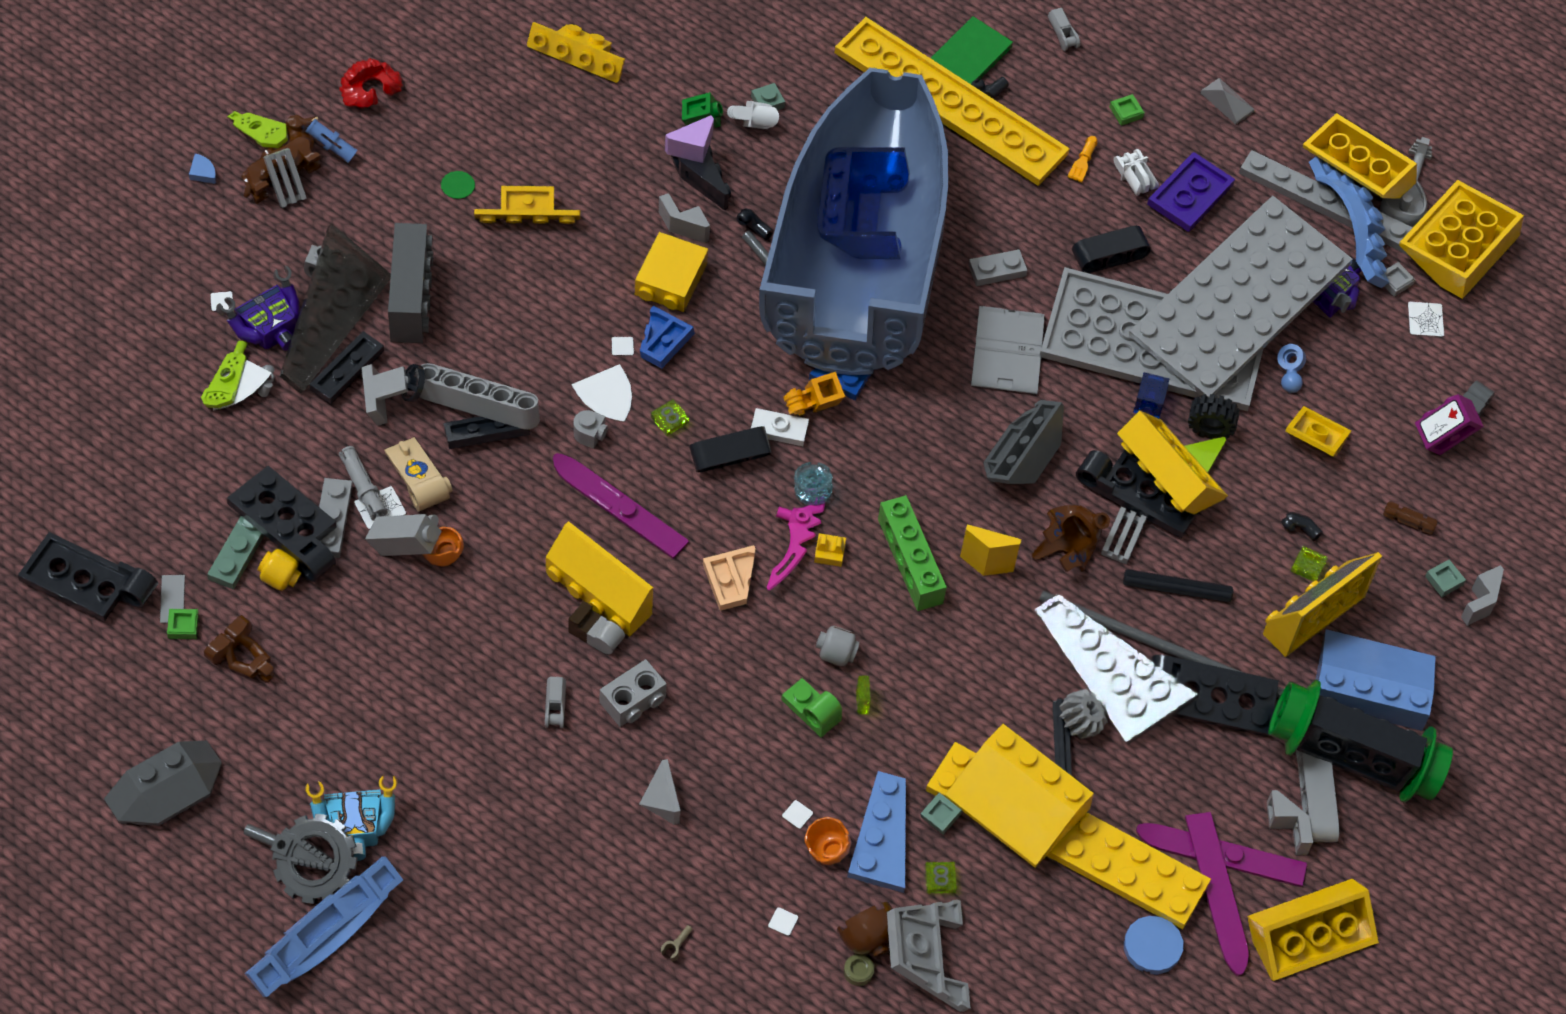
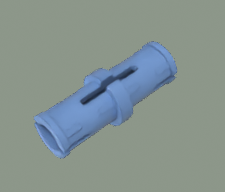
M314 119L305 131L324 145V149L327 151L330 149L347 163L357 152L356 148H353L339 137L338 132L335 131L333 133L318 122L317 119ZM321 133H323L324 135H326V136H327L328 138H330L333 142H331L330 140H328V139H327L326 137H324Z

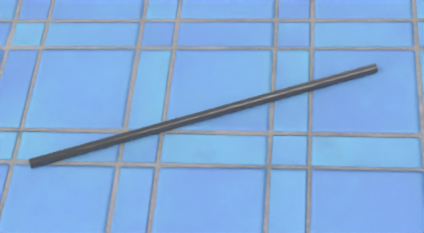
M1043 591L1039 601L1175 657L1239 671L1046 591ZM1278 687L1276 698H1280L1284 690L1283 688Z

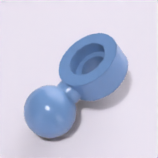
M1287 344L1279 350L1277 355L1279 365L1286 371V374L1282 377L1281 385L1286 392L1295 393L1301 389L1303 384L1302 378L1297 371L1305 365L1306 355L1298 345ZM1292 356H1297V360L1294 363H1289Z

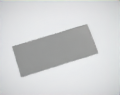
M162 575L160 623L168 622L169 609H184L185 575Z

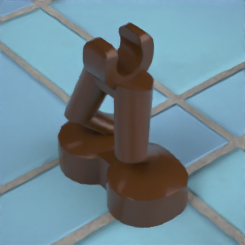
M240 615L224 630V634L220 633L206 647L204 656L214 665L220 664L227 658L231 671L250 678L258 676L267 683L274 677V668L270 664V656L255 640L248 637L252 631V624L243 615ZM242 644L252 653L255 659L251 664L237 661L233 650L238 645Z

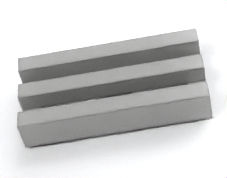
M289 148L263 157L280 207L296 203L298 200L307 199ZM281 156H285L295 188L298 193L297 195H294ZM273 159H276L289 196L286 199L284 198L272 163Z
M1121 507L1101 555L1127 565L1147 516H1136V512L1131 511V513H1128L1126 508ZM1122 519L1127 520L1114 552L1109 551ZM1132 523H1136V529L1124 556L1119 554Z

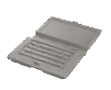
M979 306L971 386L1037 394L1045 314Z

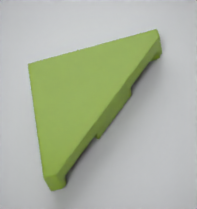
M1216 438L1185 445V447L1209 473L1225 445L1226 438Z

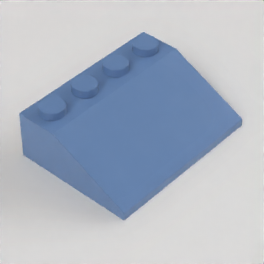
M1325 629L1316 680L1321 682L1319 695L1334 698L1341 704L1361 709L1368 715L1388 720L1392 724L1422 731L1431 712L1434 694L1435 656Z

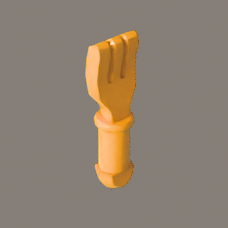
M1089 136L1086 139L1085 146L1079 154V159L1074 162L1068 178L1083 182L1088 170L1087 162L1091 160V155L1098 143V139L1095 136Z

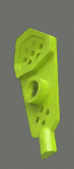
M236 111L227 116V118L234 121V127L254 139L262 147L279 148L288 141V130L285 123L252 113L240 114Z
M237 342L234 351L226 355L209 387L204 390L201 399L206 407L221 408L234 403L246 362V356L243 354L247 346L246 342ZM230 372L228 376L223 377L225 373Z

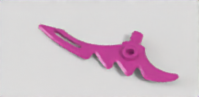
M823 493L818 494L819 497L825 499V495ZM817 496L815 497V499H814V501H813L814 504H818V498H817ZM820 499L819 503L822 504L808 505L802 508L793 507V510L783 507L778 508L776 517L789 521L790 545L783 560L773 568L767 590H772L785 579L807 552V549L800 544L816 536L814 532L808 529L821 524V520L813 516V514L824 511L825 500ZM795 555L786 569L780 575H776L786 565L791 556Z

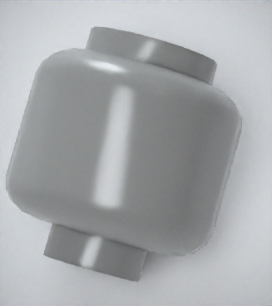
M837 626L829 627L826 633L821 631L816 643V648L820 649L819 656L821 660L840 667L845 666L848 662H853L859 647V642L856 641L854 632Z

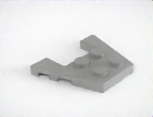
M952 900L947 903L936 902L925 906L899 907L888 911L891 969L959 1012H965L970 1009L968 983L944 977L940 925L953 929L963 925L961 900Z

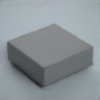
M1399 262L1386 269L1385 274L1389 283L1384 287L1394 297L1414 285L1416 279Z

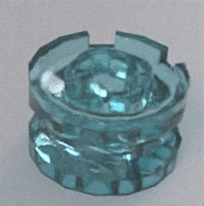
M811 462L799 466L794 475V493L797 499L808 505H819L829 500L833 487V474L830 473V468L819 462L817 465H811Z

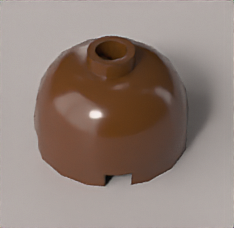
M889 902L882 903L883 909L877 910L875 906H872L845 921L846 929H843L841 926L837 928L841 940L849 950L859 955L872 953L874 957H878L890 950L888 946L887 912L893 908Z

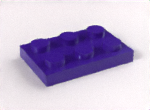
M1193 152L1149 197L1147 205L1187 232H1190L1234 185L1235 179Z

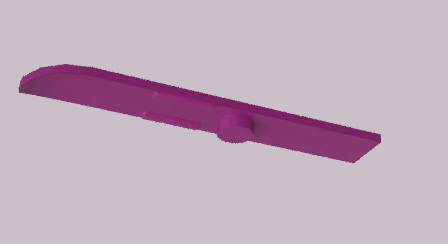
M554 454V468L566 483L672 559L689 543L688 539L580 462L563 454Z
M1211 812L1186 815L1185 820L1199 871L1201 874L1211 878L1205 893L1221 952L1230 970L1236 976H1241L1248 964V946Z
M1153 823L1138 824L1136 833L1147 845L1164 852L1196 860L1189 832ZM1219 840L1226 868L1298 887L1303 886L1306 862Z

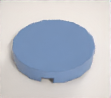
M1146 916L1139 918L1130 925L1125 935L1124 952L1128 961L1136 969L1158 975L1170 971L1177 965L1183 953V939L1180 931L1172 922L1162 917Z

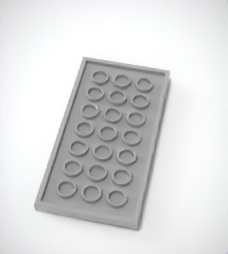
M1272 195L1129 330V336L1198 394H1206L1207 397H1210V394L1216 395L1352 264L1353 259Z
M1064 267L1040 351L1041 358L1194 398H1201L1200 394L1129 336V330L1167 295L1166 293ZM1263 350L1234 376L1215 397L1219 398L1221 395L1224 396V400L1229 398L1232 400V404L1236 403L1238 405L1237 408L1248 411Z

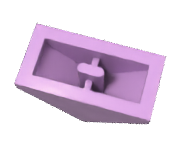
M708 116L666 134L665 152L668 155L703 163L713 136L714 118Z

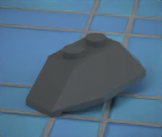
M1040 400L1035 404L1034 408L1024 412L1008 426L983 462L989 481L1006 484H1034L1061 446L1064 414L1062 402Z
M207 740L180 741L127 770L106 795L104 801L120 824L133 823L159 826L211 796L218 773L222 767V762Z

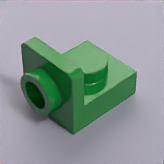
M711 92L682 100V121L686 126L708 116L714 118L713 125L715 128L721 126L723 107L719 101H716Z

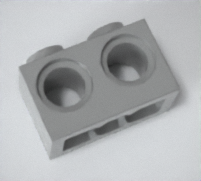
M645 659L600 689L599 703L621 727L627 722H635L642 715V712L648 708L659 706L666 697L667 683ZM648 685L652 688L649 690H644L640 687ZM624 700L629 702V704L620 705L617 702Z

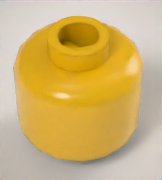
M276 549L273 552L267 551L257 569L260 572V580L279 591H283L288 585L294 587L301 575V572L297 570L299 562L281 549Z

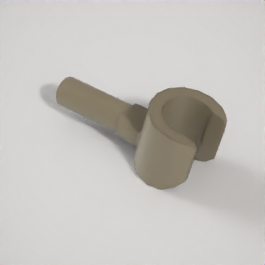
M687 925L677 939L665 942L661 947L662 955L665 954L667 949L673 948L676 951L670 960L676 961L680 956L679 948L692 932V927Z

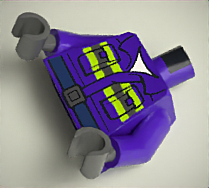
M1353 259L1352 264L1313 301L1329 318L1339 309H1341L1342 313H1345L1346 310H1352L1356 306L1359 296L1358 284L1360 281L1357 274L1362 271L1356 259Z
M284 266L287 274L286 278L279 277L277 269L273 274L274 279L282 284L281 288L276 285L235 308L234 300L230 297L224 299L225 303L229 306V310H225L221 303L217 304V313L228 317L227 322L239 339L255 345L259 344L264 349H269L279 344L286 351L295 346L297 340L293 334L297 332L296 322L300 319V301L294 285L290 284L288 280L291 277V270L288 266Z

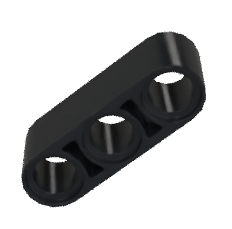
M1135 225L1082 239L1073 245L1072 252L1081 271L1093 273L1143 259L1150 254L1151 246L1142 228Z
M765 426L730 433L689 445L696 473L772 454Z

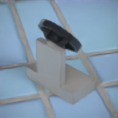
M372 364L362 367L366 413L379 426L387 423L386 398L401 394L404 401L415 402L420 397L424 388L425 372L423 367L411 364L407 369L402 366L383 373H379ZM416 368L418 369V373H419L418 386L416 385V384H417V377L415 376ZM408 391L415 392L411 398L407 395Z

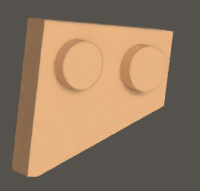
M754 545L703 558V566L720 611L747 604L756 549Z

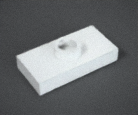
M756 408L751 428L765 426L769 440L803 446L809 419Z

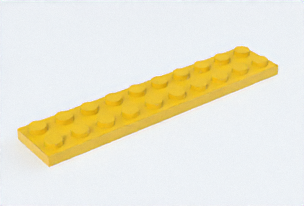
M867 17L835 46V54L863 72H866L869 68L888 70L894 77L902 76L903 72L922 75L934 99L942 124L1038 186L1069 154L1070 148Z
M954 742L927 784L926 791L935 796L940 792L945 796L976 753ZM1086 813L1047 855V857L1158 917L1172 922L1182 930L1211 881V878L1089 813Z

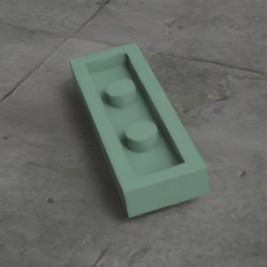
M240 516L207 574L208 580L234 590L265 535Z

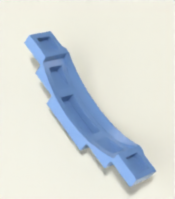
M1317 156L1309 161L1316 180L1334 189L1343 200L1349 212L1355 235L1357 264L1361 268L1367 282L1380 288L1384 287L1389 283V280L1385 274L1387 271L1381 260L1387 257V254L1383 248L1385 243L1379 234L1385 231V228L1381 222L1383 219L1381 213L1371 202L1373 199L1371 193L1365 187L1361 188L1355 185L1352 178L1338 172L1335 167Z
M381 857L360 876L353 877L335 894L328 895L284 933L285 936L265 952L266 956L245 973L263 997H268L280 985L287 984L306 973L343 945L386 900L389 892L403 881L402 877L386 857Z

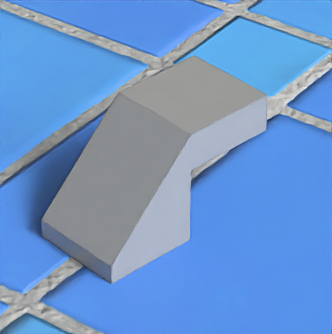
M669 193L659 196V214L669 232L704 243L709 241L710 224L699 206L679 212Z
M1501 565L1477 576L1472 591L1478 599L1468 603L1461 616L1467 626L1491 614L1497 602L1504 569Z
M1272 790L1267 800L1270 829H1293L1296 855H1308L1313 844L1310 816L1278 790Z

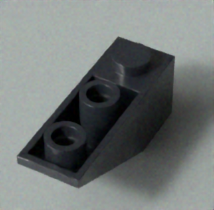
M710 144L703 163L671 155L680 178L723 210L728 209V198H731V190L728 183H724L721 178L720 165L714 163L712 159L713 153Z

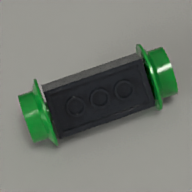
M1314 680L1307 688L1293 682H1289L1277 702L1268 730L1270 736L1285 742L1286 755L1290 756L1295 750H1298L1315 758L1330 762L1332 765L1400 791V801L1404 803L1409 801L1414 795L1430 801L1436 797L1448 774L1453 757V748L1437 741V733L1434 727L1427 728L1422 736H1420L1415 731L1395 726L1388 720L1368 715L1361 709L1341 704L1334 698L1319 695L1321 689V682L1319 680Z

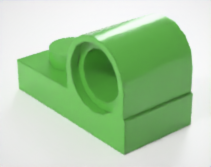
M803 678L782 694L781 700L820 737L824 736L842 720V707L836 697L828 691L819 694Z

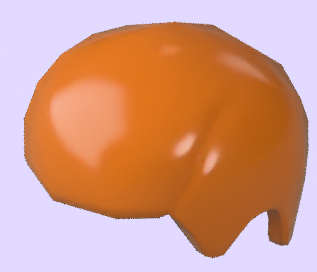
M442 526L439 528L442 532L431 554H422L430 564L440 567L449 566L454 563L464 549L461 534L454 528Z
M824 817L815 820L808 826L805 834V844L817 863L832 865L840 862L849 854L852 843L851 837L843 822L839 819Z

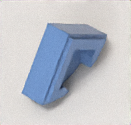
M195 154L189 172V179L216 184L215 168L211 161L202 155Z

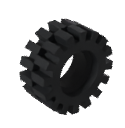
M1204 394L1201 395V398L1196 397L1195 401H1192L1188 426L1193 428L1192 431L1194 433L1200 432L1199 436L1201 437L1207 435L1208 439L1212 440L1213 437L1221 438L1223 436L1227 439L1230 435L1233 436L1235 434L1240 410L1237 408L1238 405L1236 403L1232 404V400L1229 398L1224 400V396L1221 395L1219 398H1216L1215 394H1210V397Z

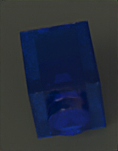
M1144 372L1133 413L1142 411L1159 419L1170 379Z

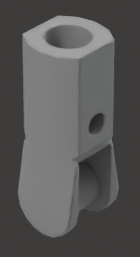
M1063 8L1051 10L1048 14V19L1057 35L1062 50L1066 51L1068 47L1072 46L1075 48L1080 47L1079 36L1072 27Z
M549 677L547 679L545 728H548L549 725H560V728L564 727L566 679L563 677ZM549 710H559L560 714L549 713Z

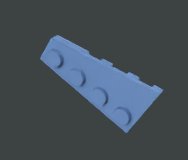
M880 771L877 772L848 871V878L904 893L906 778Z

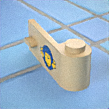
M415 437L404 442L400 441L399 444L384 450L386 456L406 483L411 501L418 512L450 499L449 493L453 490L449 479L441 476Z

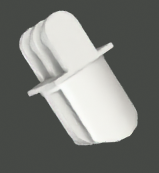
M747 101L746 107L730 106L727 109V114L730 118L744 120L743 127L768 129L774 127L779 120L777 109L766 103Z
M1139 149L1134 150L1132 154L1124 153L1123 157H1114V164L1121 174V181L1126 180L1136 196L1140 195V193L1148 192L1149 188L1150 190H1155L1159 187L1157 179L1147 165L1148 157H1144Z

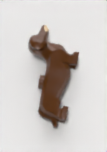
M292 115L287 119L286 125L289 142L276 150L268 148L262 153L260 159L250 164L246 171L242 173L241 177L246 185L244 197L248 198L251 194L256 204L269 197L267 191H263L272 182L263 158L269 154L289 148L298 173L303 167L309 174L321 168V163L319 162L321 155L318 152L313 153L314 141L305 132L314 119L318 121L317 116L304 119L300 115ZM281 156L288 177H291L285 156ZM273 159L272 163L278 180L282 179V176L277 165L276 159Z

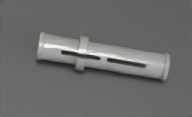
M348 446L343 448V452H339V457L358 491L357 497L359 501L365 504L371 520L374 521L376 517L387 515V510L379 497L380 491L371 482L355 447Z

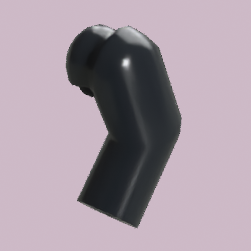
M1000 77L991 85H985L982 79H976L971 83L972 86L991 98H995L1009 87V83L1004 77Z
M742 209L737 215V221L740 225L748 226L763 239L768 240L772 236L774 230L764 223L752 209Z
M1292 511L1287 513L1286 517L1281 521V524L1289 531H1293L1296 526L1300 527L1313 541L1323 534V531L1306 515Z

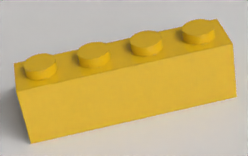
M1337 113L1303 143V148L1382 198L1400 199L1416 184V162Z
M1139 411L1117 433L1123 440L1121 443L1123 448L1131 455L1135 454L1139 458L1138 465L1146 473H1152L1156 478L1154 481L1155 485L1162 492H1168L1173 498L1171 503L1180 512L1187 511L1196 514L1224 500L1228 496L1161 419Z
M568 521L546 556L547 575L554 582H560L567 587V590L576 599L581 598L593 606V611L602 615L608 621L617 624L630 637L652 616L653 587Z
M1349 879L1247 916L1252 942L1273 981L1379 943L1369 890L1354 879Z

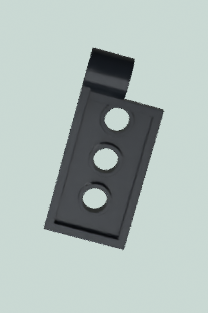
M1097 450L1089 452L1076 471V477L1080 483L1124 508L1136 512L1139 516H1147L1146 520L1182 539L1198 513L1180 512L1175 507L1167 506L1164 501L1173 498L1168 492H1162L1155 485L1154 481L1156 478L1151 472L1149 474L1146 473L1138 465L1139 458L1135 454L1131 455L1124 450L1113 466L1111 459L1106 454ZM1125 473L1130 477V480L1122 481L1116 475ZM1142 486H1149L1154 490V493L1145 494L1140 488Z
M270 466L265 467L227 497V504L299 562L298 569L307 580L315 582L336 564L332 552L320 542L337 528L336 521ZM265 497H271L274 499V501L270 504H263L260 502V500ZM284 513H290L294 515V517L290 520H282L279 518ZM309 529L313 531V534L304 537L299 532Z
M48 532L18 574L19 581L104 622L120 600L134 607L142 608L158 586L157 579L146 570L134 568L122 561L117 565L51 532ZM62 563L66 565V568L61 572L51 571L52 566ZM81 575L90 577V580L85 584L75 582L76 578ZM104 587H112L115 589V591L109 596H104L99 593L100 590Z
M1153 655L1151 657L1147 685L1164 691L1175 689L1171 716L1265 737L1269 736L1268 730L1275 708L1279 680L1167 655ZM1187 683L1193 684L1197 688V696H1187L1184 693L1183 686ZM1217 689L1224 693V703H1216L1212 700V690ZM1240 696H1248L1252 700L1253 706L1251 709H1243L1239 705Z

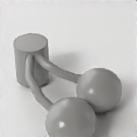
M272 365L262 367L271 372L272 376L270 381L266 379L258 389V394L262 397H267L273 386L275 368Z

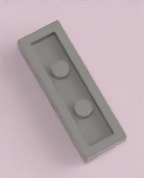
M324 478L319 507L336 521L337 528L320 542L332 552L335 558H340L353 483L350 480Z

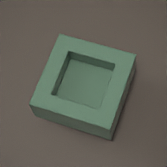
M775 83L751 90V98L754 102L769 104L777 110L785 108V100Z
M1450 559L1430 569L1425 575L1441 597L1464 586L1466 581Z
M939 792L920 814L922 819L944 835L962 814V810Z

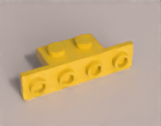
M536 22L532 23L527 41L529 48L615 83L620 81L625 63L624 58L609 53L612 42L604 40L605 38L599 34H589L582 31L581 27L573 24H566L558 31H555Z
M501 186V209H474L475 219H480L481 223H495L496 219H506L507 223H522V219H533V223L545 224L549 222V219H559V223L573 224L575 220H580V210H554V186Z

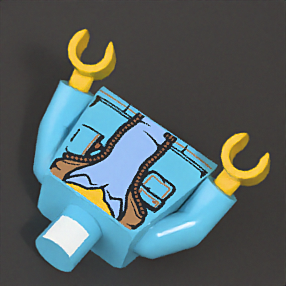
M384 775L380 778L379 786L384 791V794H381V790L324 794L323 800L321 795L324 792V787L320 781H318L320 791L317 794L310 793L308 783L305 787L306 793L313 800L310 803L313 818H315V814L328 815L327 820L333 823L338 819L346 826L344 829L345 833L348 836L353 835L357 846L353 848V856L358 857L357 861L366 858L365 847L377 845L378 837L386 833L394 819L395 795L392 792L398 784L396 776H393L394 784L390 788L386 787L383 783Z

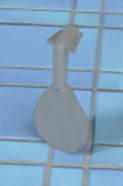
M1422 137L1421 140L1417 139L1408 152L1415 155L1413 161L1417 163L1416 184L1400 199L1383 198L1379 209L1380 212L1411 227H1414L1427 213L1428 208L1425 192L1418 182L1424 159L1431 160L1432 147L1428 146L1430 139Z

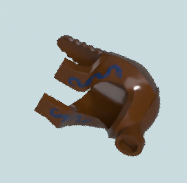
M1066 505L1049 510L1047 515L1050 525L1042 532L1045 540L1036 547L1031 557L1041 559V557L1053 554L1058 550H1063L1067 554L1059 559L1065 572L1074 567H1078L1083 572L1096 548L1102 529H1106L1110 524L1109 516L1103 512L1095 514L1092 510L1081 505Z

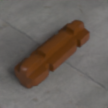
M1392 501L1387 503L1383 513L1384 516L1394 519V517L1398 518V522L1415 529L1420 527L1423 532L1433 534L1438 522L1429 516L1424 518V514L1407 507L1399 508V504Z

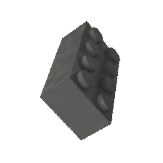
M395 223L388 305L390 342L423 343L424 333H429L428 310L430 311L431 295L429 292L430 288H432L431 266H433L434 251L432 250L433 235H428L427 224Z

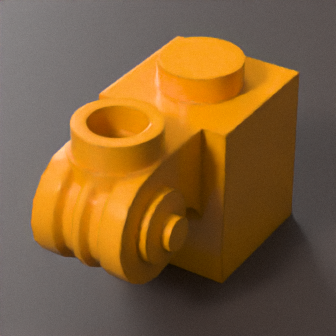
M832 372L811 379L803 391L801 389L796 390V388L791 389L783 399L787 403L786 407H788L789 415L799 414L800 416L809 409H813L815 413L839 405L845 398L837 373Z

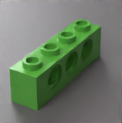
M907 495L881 502L878 521L916 610L920 611L943 604L947 587Z

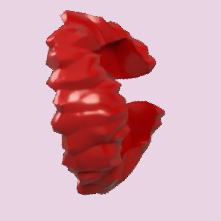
M369 58L367 61H357L348 68L340 81L342 86L339 87V91L342 93L344 104L349 107L356 106L360 109L377 105L376 90L372 88L366 92L363 89V84L372 79L378 80L383 84V92L388 96L401 92L403 84L400 73L394 71L387 63H381L375 59Z

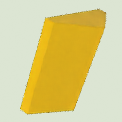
M1303 406L1287 426L1285 432L1335 457L1349 437L1351 430Z
M967 524L960 557L983 576L1014 572L1021 539Z

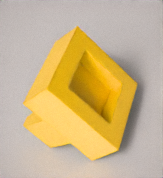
M819 533L814 563L842 567L846 538Z

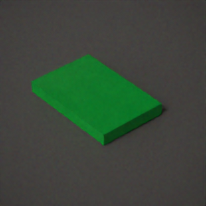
M972 16L931 59L971 84L974 80L981 79L1012 48L1013 41Z

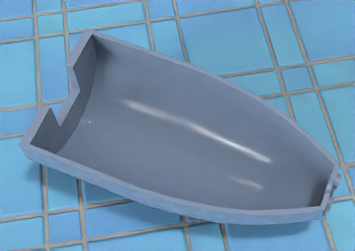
M869 68L827 108L811 130L787 183L759 289V311L766 332L772 333L777 339L776 344L789 355L795 353L805 359V364L817 369L846 375L873 374L874 369L883 367L889 370L903 363V359L910 353L913 354L920 343L943 239L948 194V149L943 124L934 99L922 75L903 72L902 76L894 77L888 70Z

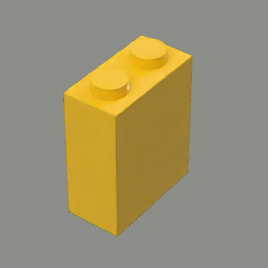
M659 232L635 279V295L645 301L662 304L668 309L684 312L707 266L708 248Z

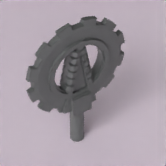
M315 814L313 819H307L305 815L294 820L296 825L291 829L286 827L281 834L277 833V835L248 824L244 829V835L272 846L270 849L273 851L272 860L277 862V869L273 870L277 882H283L286 886L283 891L292 898L298 895L303 897L302 902L315 904V899L322 898L324 900L328 895H333L350 881L348 877L351 870H356L358 857L353 856V848L357 847L353 835L348 836L345 833L344 829L346 826L338 819L333 823L327 820L328 815ZM313 837H322L327 840L333 848L334 859L306 840ZM296 865L330 872L322 879L307 880L300 874Z

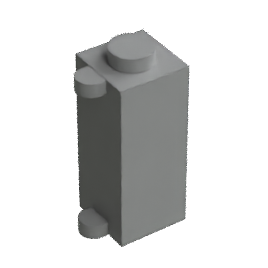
M437 515L380 516L375 518L365 540L381 556L431 554L442 531L437 527L439 522Z

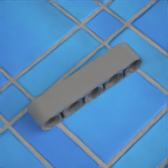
M427 363L421 365L425 372V383L420 398L521 429L535 428L540 422L538 397L532 393L435 364ZM416 368V373H415V375H416V377H417V386H418L419 373H418V369Z
M1296 750L1302 810L1310 816L1313 842H1337L1339 838V821L1332 763Z

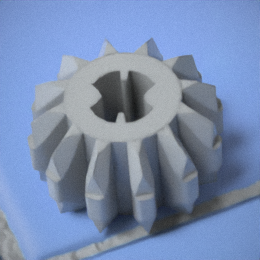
M1087 689L1074 691L1068 694L1059 706L1063 712L1059 717L1065 721L1064 727L1070 729L1071 736L1077 735L1080 739L1093 737L1104 729V725L1108 722L1104 715L1108 711L1103 709V701L1097 699L1096 693H1090Z

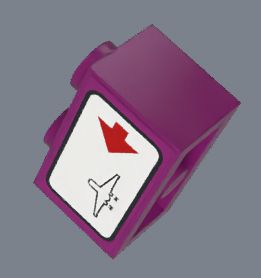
M1459 394L1447 398L1444 404L1435 410L1427 411L1421 419L1415 422L1426 449L1438 455L1443 454L1484 427L1472 400Z

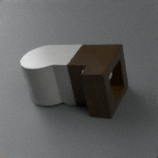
M585 601L579 605L568 619V632L605 654H611L625 637L624 631L617 624L607 621L606 618L593 611V606Z

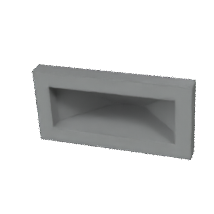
M1220 78L1201 90V94L1235 125L1254 113L1255 109Z
M668 759L661 761L639 805L675 825L680 824V807Z

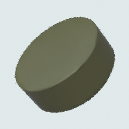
M855 954L850 956L844 966L846 980L855 986H863L871 981L874 973L872 960L865 955Z

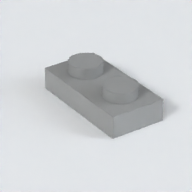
M1019 249L969 259L968 266L976 286L1025 277L1027 275V268Z

